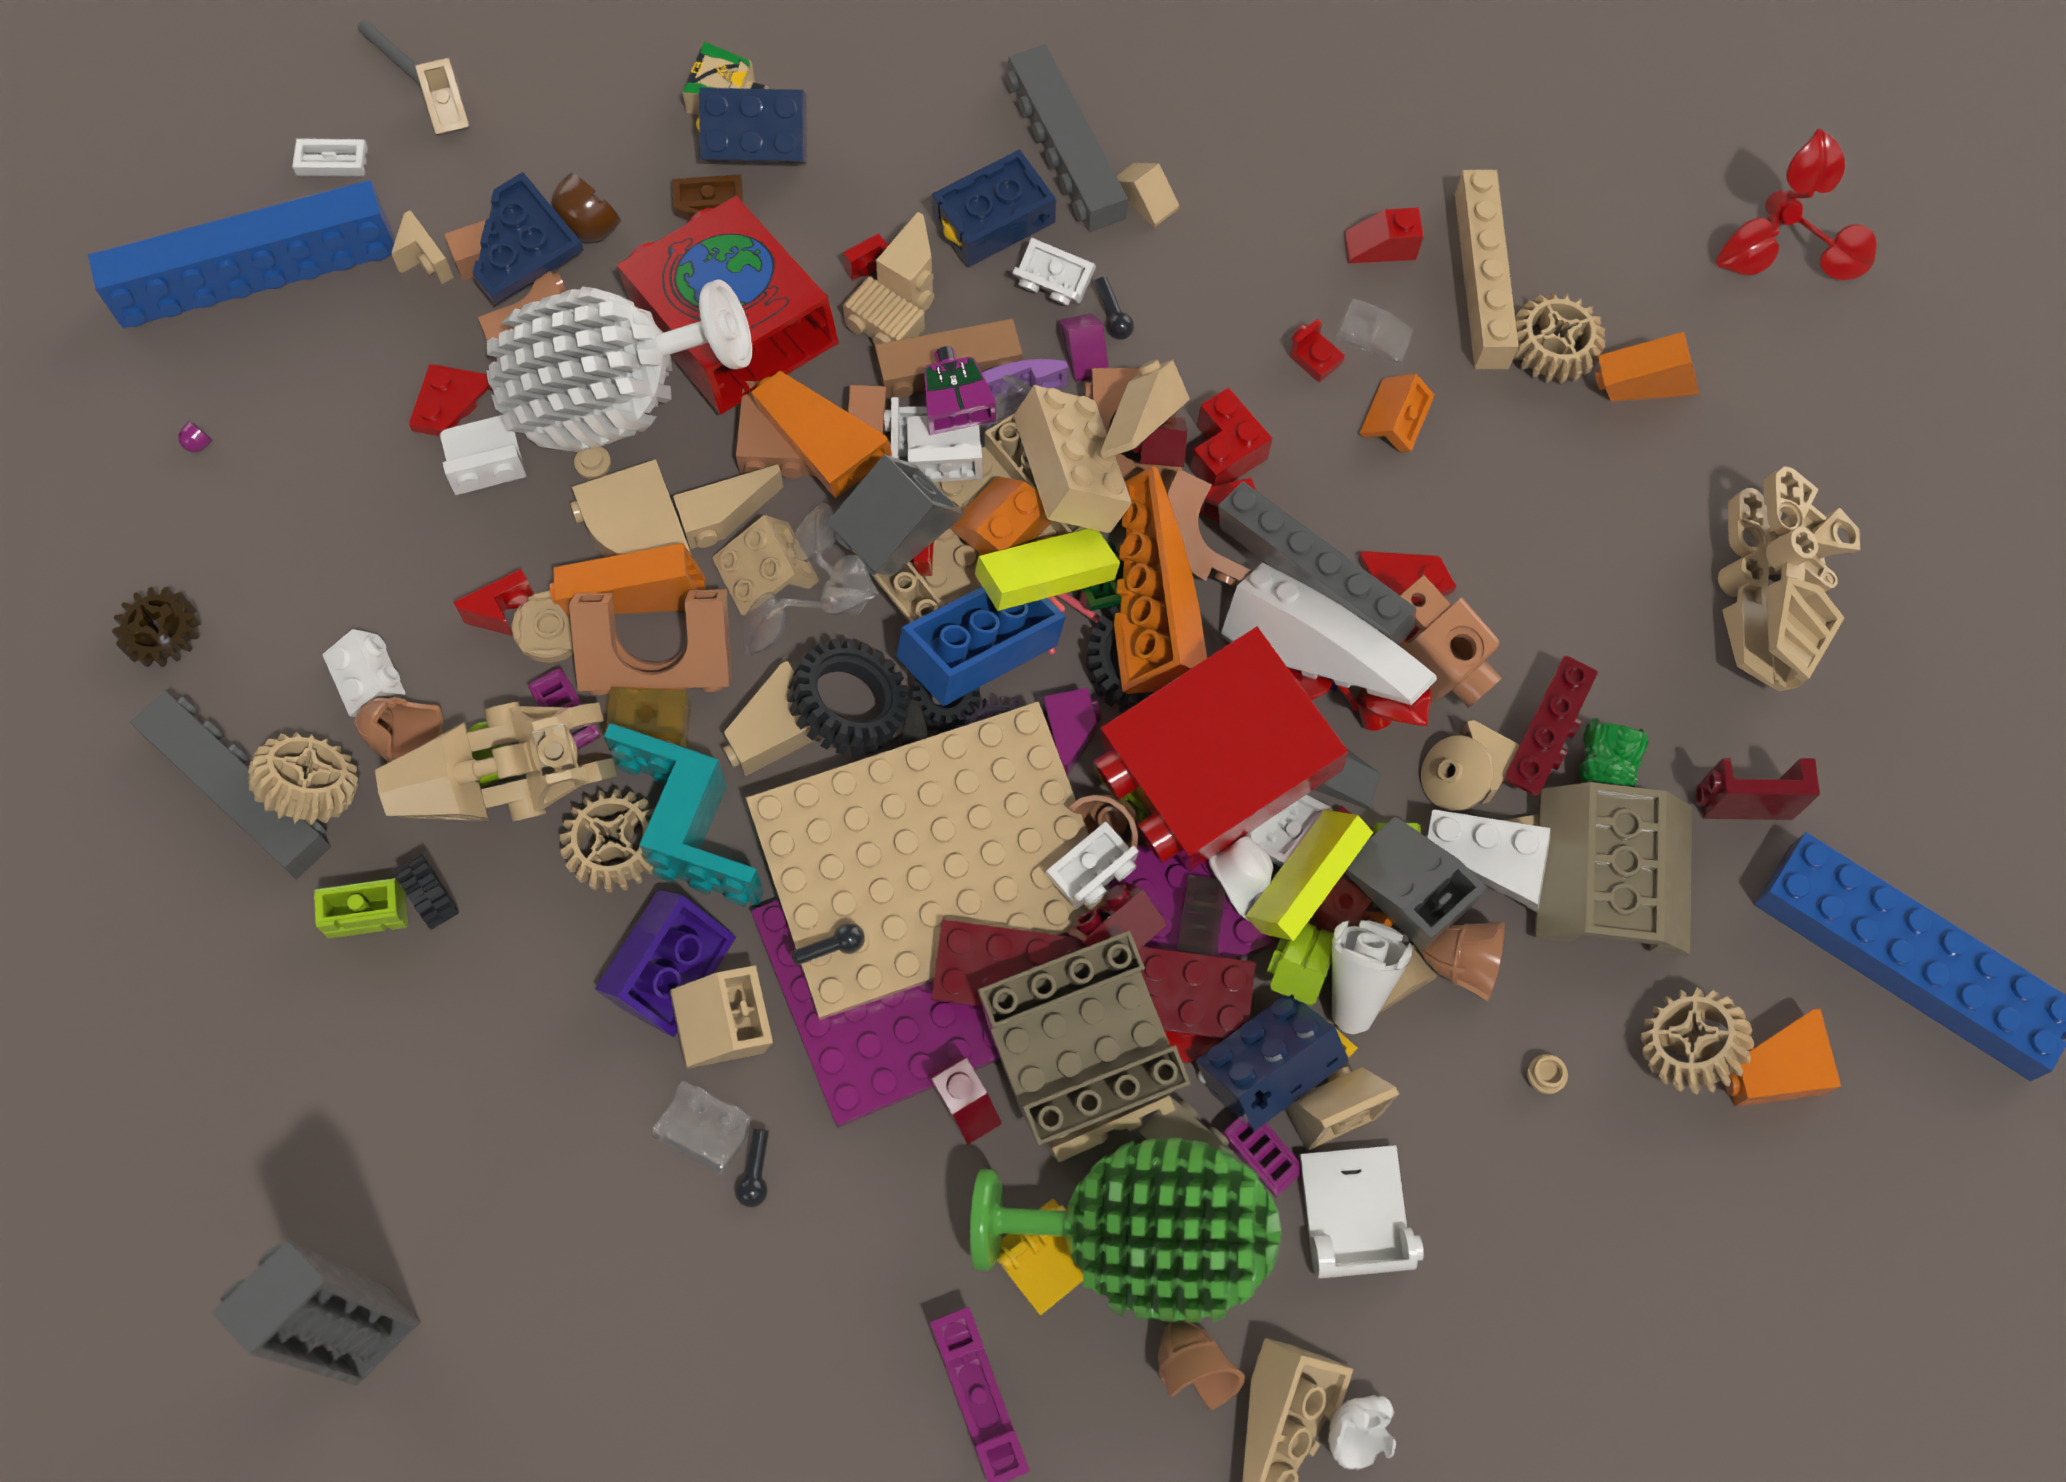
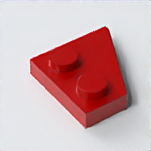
M429 363L409 421L411 430L413 432L440 436L443 430L457 427L462 418L469 416L477 408L476 401L488 389L493 392L492 387L489 385L487 374Z
M1364 551L1360 553L1358 558L1365 571L1398 595H1402L1423 575L1443 596L1453 593L1456 588L1440 556ZM1412 596L1411 601L1416 607L1422 605L1419 597Z

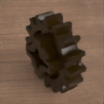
M153 587L148 588L147 596L143 598L137 592L134 593L135 602L132 605L126 602L121 604L126 611L125 614L114 616L115 621L120 625L112 629V633L118 639L116 645L131 661L135 663L139 660L145 667H149L153 660L160 667H164L166 658L170 656L178 662L180 660L178 652L181 649L187 652L192 650L187 643L188 640L199 638L198 633L193 629V627L201 625L200 620L195 615L197 610L190 601H187L182 593L177 592L173 594L168 587H164L160 594Z

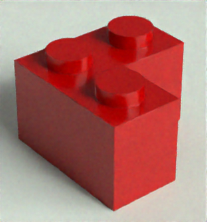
M1229 387L1200 405L1196 427L1207 438V441L1196 447L1193 451L1190 471L1195 477L1214 487L1235 481L1268 459L1273 438Z

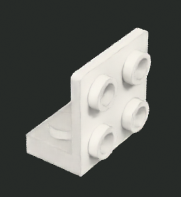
M927 415L907 417L908 463L917 465L932 482L983 479L979 425L929 435Z

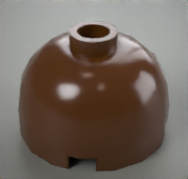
M570 173L554 190L551 206L579 240L589 243L604 240L620 224L621 219L605 199L602 202L594 194L595 189L580 177Z

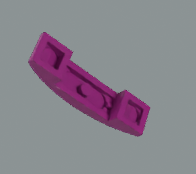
M970 1307L930 1322L987 1481L1007 1482L1030 1472L984 1350V1345Z

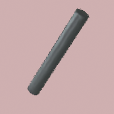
M362 20L358 24V30L420 84L415 67L417 64L367 20Z

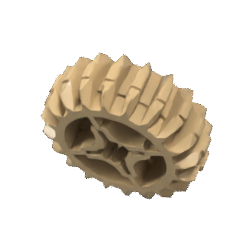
M1553 292L1549 295L1548 299L1540 294L1534 302L1529 300L1515 316L1519 347L1514 360H1523L1521 364L1522 370L1527 368L1533 369V378L1539 374L1544 375L1546 383L1551 381L1553 377H1556L1559 383L1562 384L1566 381L1567 377L1575 382L1581 374L1586 376L1592 367L1599 362L1598 355L1605 348V340L1603 339L1605 328L1600 327V316H1591L1593 306L1583 308L1581 306V298L1572 302L1569 300L1568 293L1562 299H1558ZM1539 325L1541 328L1540 334L1534 336L1532 328ZM1580 340L1582 350L1576 352L1574 348L1575 341Z
M295 732L291 738L285 734H280L276 740L268 738L263 746H259L258 750L254 753L253 760L250 762L248 769L249 790L254 792V801L263 802L265 811H277L278 819L284 816L293 818L294 824L299 819L306 820L308 824L312 825L316 819L327 823L331 817L339 818L341 813L352 804L358 788L357 766L351 763V756L342 754L341 746L332 747L328 745V738L319 741L314 739L313 734L305 738Z
M614 789L611 798H606L604 792L599 790L597 795L598 801L593 803L590 798L584 797L583 802L586 808L581 810L580 808L572 807L571 812L576 819L564 820L563 825L569 832L560 834L561 843L566 845L560 852L563 859L568 860L566 864L567 869L572 873L577 872L576 878L580 883L589 880V886L593 890H597L603 883L606 892L612 893L615 883H619L622 890L627 891L629 888L627 881L633 878L637 884L642 885L643 879L640 873L645 871L647 874H653L654 867L646 861L647 859L640 847L637 851L633 849L630 840L635 834L634 828L638 824L643 827L644 836L655 809L648 810L650 805L644 798L636 802V795L631 791L622 799V795L617 789ZM618 816L615 820L610 822L602 821L603 819L608 817ZM591 831L596 841L591 847L592 853L586 858L583 846L586 835ZM604 836H606L608 839L612 838L613 840H617L619 838L623 847L620 844H615L612 841H609L607 843ZM616 859L625 861L618 865L607 866L611 861Z
M1697 987L1693 996L1688 997L1686 992L1680 989V999L1676 1001L1665 996L1664 1002L1666 1007L1663 1009L1653 1006L1652 1012L1655 1018L1645 1019L1644 1026L1647 1031L1641 1033V1040L1644 1045L1642 1053L1645 1059L1649 1061L1648 1065L1652 1073H1655V1075L1659 1074L1661 1082L1666 1085L1673 1082L1675 1089L1680 1092L1689 1084L1692 1093L1696 1095L1699 1093L1701 1086L1704 1085L1707 1086L1709 1091L1714 1093L1716 1088L1714 1083L1719 1081L1729 1087L1731 1081L1728 1075L1742 1076L1743 1069L1740 1063H1750L1751 1056L1747 1050L1754 1049V1041L1752 1036H1750L1752 1034V1027L1750 1022L1745 1020L1744 1011L1740 1007H1735L1733 1000L1728 996L1720 999L1719 994L1714 990L1704 997L1702 990ZM1705 1019L1716 1021L1725 1026L1729 1031H1719L1718 1027L1708 1026ZM1666 1051H1675L1676 1054L1686 1055L1689 1063L1673 1059Z

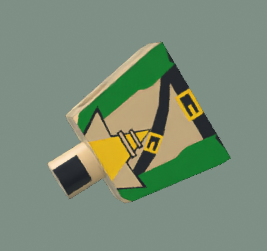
M704 42L683 89V97L687 113L700 115L699 87L768 89V85L755 82L753 66L748 59Z

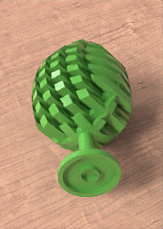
M1181 1138L1143 1140L1142 1143L1135 1145V1141L1126 1143L1110 1157L1106 1158L1105 1156L1097 1162L1081 1183L1080 1181L1069 1201L1067 1211L1003 1208V1188L999 1174L993 1169H981L976 1178L972 1199L970 1224L971 1257L976 1271H989L995 1266L998 1259L1003 1233L1065 1237L1076 1269L1079 1266L1083 1272V1287L1093 1289L1100 1297L1105 1295L1109 1298L1108 1305L1110 1311L1123 1317L1127 1309L1134 1312L1135 1319L1156 1318L1169 1322H1177V1320L1200 1322L1204 1317L1212 1315V1321L1216 1322L1226 1318L1229 1308L1239 1302L1242 1305L1255 1293V1289L1262 1283L1266 1275L1268 1278L1279 1252L1281 1222L1270 1190L1268 1195L1266 1189L1259 1181V1174L1245 1162L1244 1165L1234 1158L1233 1150L1222 1144L1216 1150L1209 1147L1208 1143L1195 1140L1191 1142Z

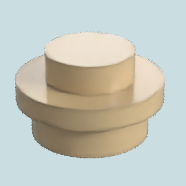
M603 447L579 450L575 456L574 465L580 476L588 480H594L606 476L611 467V459L609 453Z
M1542 1054L1530 1062L1527 1069V1077L1529 1083L1536 1091L1542 1094H1555L1566 1085L1568 1071L1563 1061L1551 1054Z

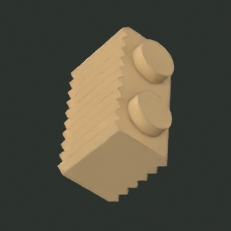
M868 276L843 304L844 320L847 327L856 334L863 332L872 338L874 344L918 337L925 328L924 312L922 309H918L910 301L907 302L905 298H901L899 294L891 291L871 276Z

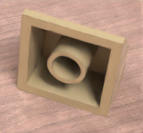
M917 212L876 260L877 277L879 283L899 294L901 298H905L907 302L910 301L918 309L926 311L934 299L932 282L934 275L932 273V257L924 215Z

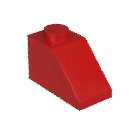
M1419 207L1384 209L1346 230L1345 241L1349 264L1416 260L1424 238Z

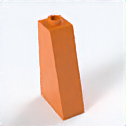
M779 371L772 377L764 378L757 385L756 389L751 392L760 412L835 499L864 478L884 454L893 456L889 440L884 434L782 371Z
M684 543L553 567L554 582L550 583V595L555 605L558 604L568 617H570L569 604L575 593L613 592L615 614L685 611V599L688 591L706 590V577Z

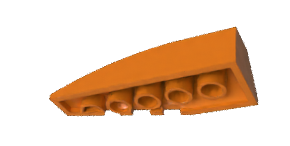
M1152 466L1125 481L1132 504L1122 516V526L1126 528V539L1123 545H1120L1119 559L1124 561L1123 579L1117 580L1116 594L1121 596L1120 612L1115 613L1114 628L1122 691L1127 694L1156 692L1207 659L1200 608L1185 545L1158 468Z

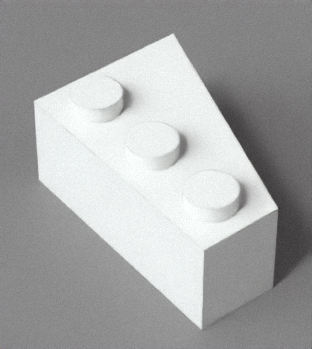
M1432 810L1428 839L1457 857L1482 883L1504 896L1507 895L1526 905L1527 908L1538 913L1550 844V828Z

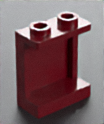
M1722 758L1696 788V802L1698 806H1702L1703 819L1793 820L1820 795L1815 758H1800L1778 780L1735 779L1733 777L1731 758Z

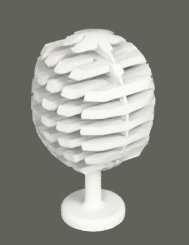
M719 279L708 282L701 290L699 297L701 321L667 332H662L656 326L650 311L635 307L634 302L620 295L596 288L582 286L581 290L571 289L561 294L543 298L541 301L525 304L521 310L515 308L501 323L515 327L514 329L499 333V339L492 337L487 341V355L497 357V362H492L489 365V370H486L489 385L494 391L492 399L495 409L504 414L502 418L508 431L525 433L527 439L533 441L539 447L578 452L579 450L600 447L634 436L637 431L644 432L657 417L645 413H650L652 409L658 407V402L667 403L672 400L671 386L664 385L665 378L669 376L668 371H673L670 354L709 343L716 357L726 367L736 370L747 367L750 364L752 343L745 312L731 287Z

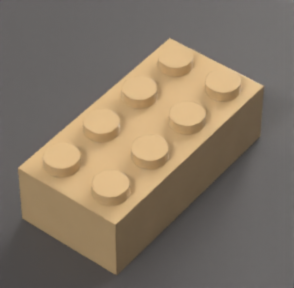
M1033 385L1014 414V420L1047 520L1110 533L1130 507L1132 501L1115 455L1103 459L1100 453L1107 437V432L1095 400L1086 396L1064 393L1055 388L1049 389Z

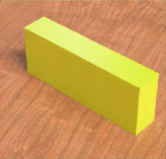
M1087 528L981 555L978 557L975 575L997 611L1113 581L1116 578L1120 561L1101 533Z
M1324 810L1245 917L1262 934L1294 941L1366 844L1373 831L1359 815Z

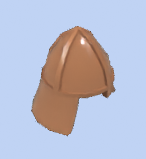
M397 697L389 699L376 698L360 707L356 714L354 725L363 741L376 754L383 757L389 763L443 734V715L440 706L411 703Z
M1092 795L1082 797L1069 806L1073 813L1082 815L1089 835L1104 822H1107L1129 848L1135 846L1137 849L1138 829L1136 824L1139 823L1137 818L1138 811L1126 800H1118L1112 795Z
M1505 922L1451 925L1423 952L1420 949L1419 951L1425 961L1440 976L1489 1001L1500 969L1505 939Z
M1184 1320L1168 1322L1162 1335L1158 1352L1159 1377L1166 1386L1168 1396H1175L1184 1387L1193 1383L1210 1410H1214L1228 1402L1240 1391L1245 1383V1375L1228 1359L1206 1330Z

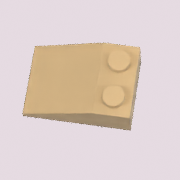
M1345 1067L1328 1076L1329 1083L1318 1088H1312L1289 1105L1286 1110L1306 1151H1309L1377 1120L1399 1095L1397 1088L1363 1067L1353 1072L1350 1071L1349 1067Z

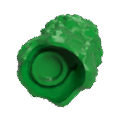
M1593 718L1586 726L1583 735L1586 757L1579 765L1578 776L1581 783L1593 782L1635 787L1638 782L1637 772L1641 767V759L1644 756V752L1647 751V744L1649 743L1646 731L1643 729H1632L1626 725L1608 722L1599 723V718Z

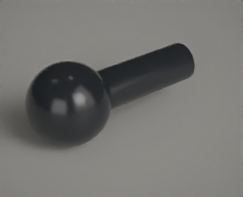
M1107 276L1100 277L1094 283L1109 316L1106 324L1107 332L1115 339H1126L1133 333L1134 322L1128 314L1121 311Z
M853 922L843 923L836 928L833 936L791 951L793 962L796 966L836 951L845 954L856 953L864 945L865 934L858 924Z
M753 1128L746 1175L737 1182L735 1187L737 1200L746 1207L760 1205L767 1196L768 1188L766 1182L762 1179L769 1130Z

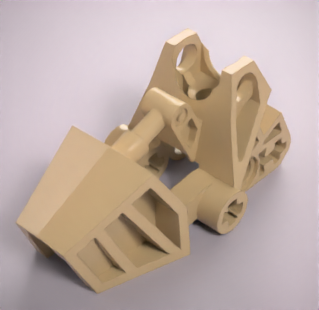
M1785 466L1765 478L1764 495L1753 488H1746L1729 500V543L1732 550L1742 558L1722 568L1718 574V582L1721 589L1727 595L1737 597L1735 604L1722 610L1737 667L1778 692L1798 688L1811 677L1845 618L1825 593L1838 584L1836 574L1825 564V557L1855 553L1860 550L1859 528L1840 507L1830 512L1827 516L1823 515L1812 506V502L1819 489L1796 470ZM1784 512L1787 517L1781 521L1780 518ZM1838 528H1842L1847 532L1849 543H1843L1839 539ZM1743 531L1752 537L1753 547L1744 541ZM1781 574V580L1768 586L1769 575Z
M512 702L487 708L484 712L488 728L468 733L464 721L420 747L375 770L378 794L386 816L489 822L487 808L508 804L512 822L547 814L546 807L582 785L618 777L613 758L578 766L577 746L569 731L603 722L600 703L563 708L520 706L519 702ZM518 742L515 745L493 749V757L479 761L473 759L472 753L474 751ZM496 772L499 779L522 774L527 776V779L481 789L479 782H476L481 776Z

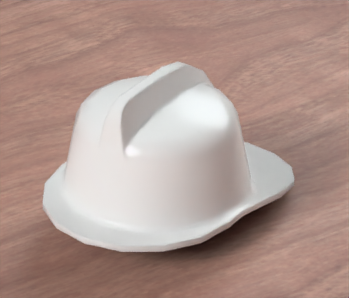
M1244 836L1210 858L1209 863L1235 909L1249 921L1245 916L1264 890L1270 885L1273 864L1268 853L1259 844L1255 843L1251 837Z

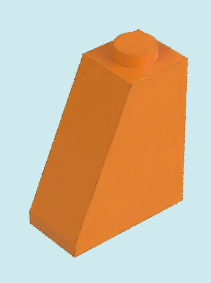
M1684 332L1598 355L1601 369L1595 370L1597 384L1600 391L1606 389L1610 401L1700 394Z
M1821 1009L1811 1010L1749 1051L1751 1056L1750 1063H1740L1743 1069L1742 1076L1729 1074L1730 1086L1725 1085L1727 1093L1733 1097L1735 1106L1827 1095L1840 1088L1841 1083Z

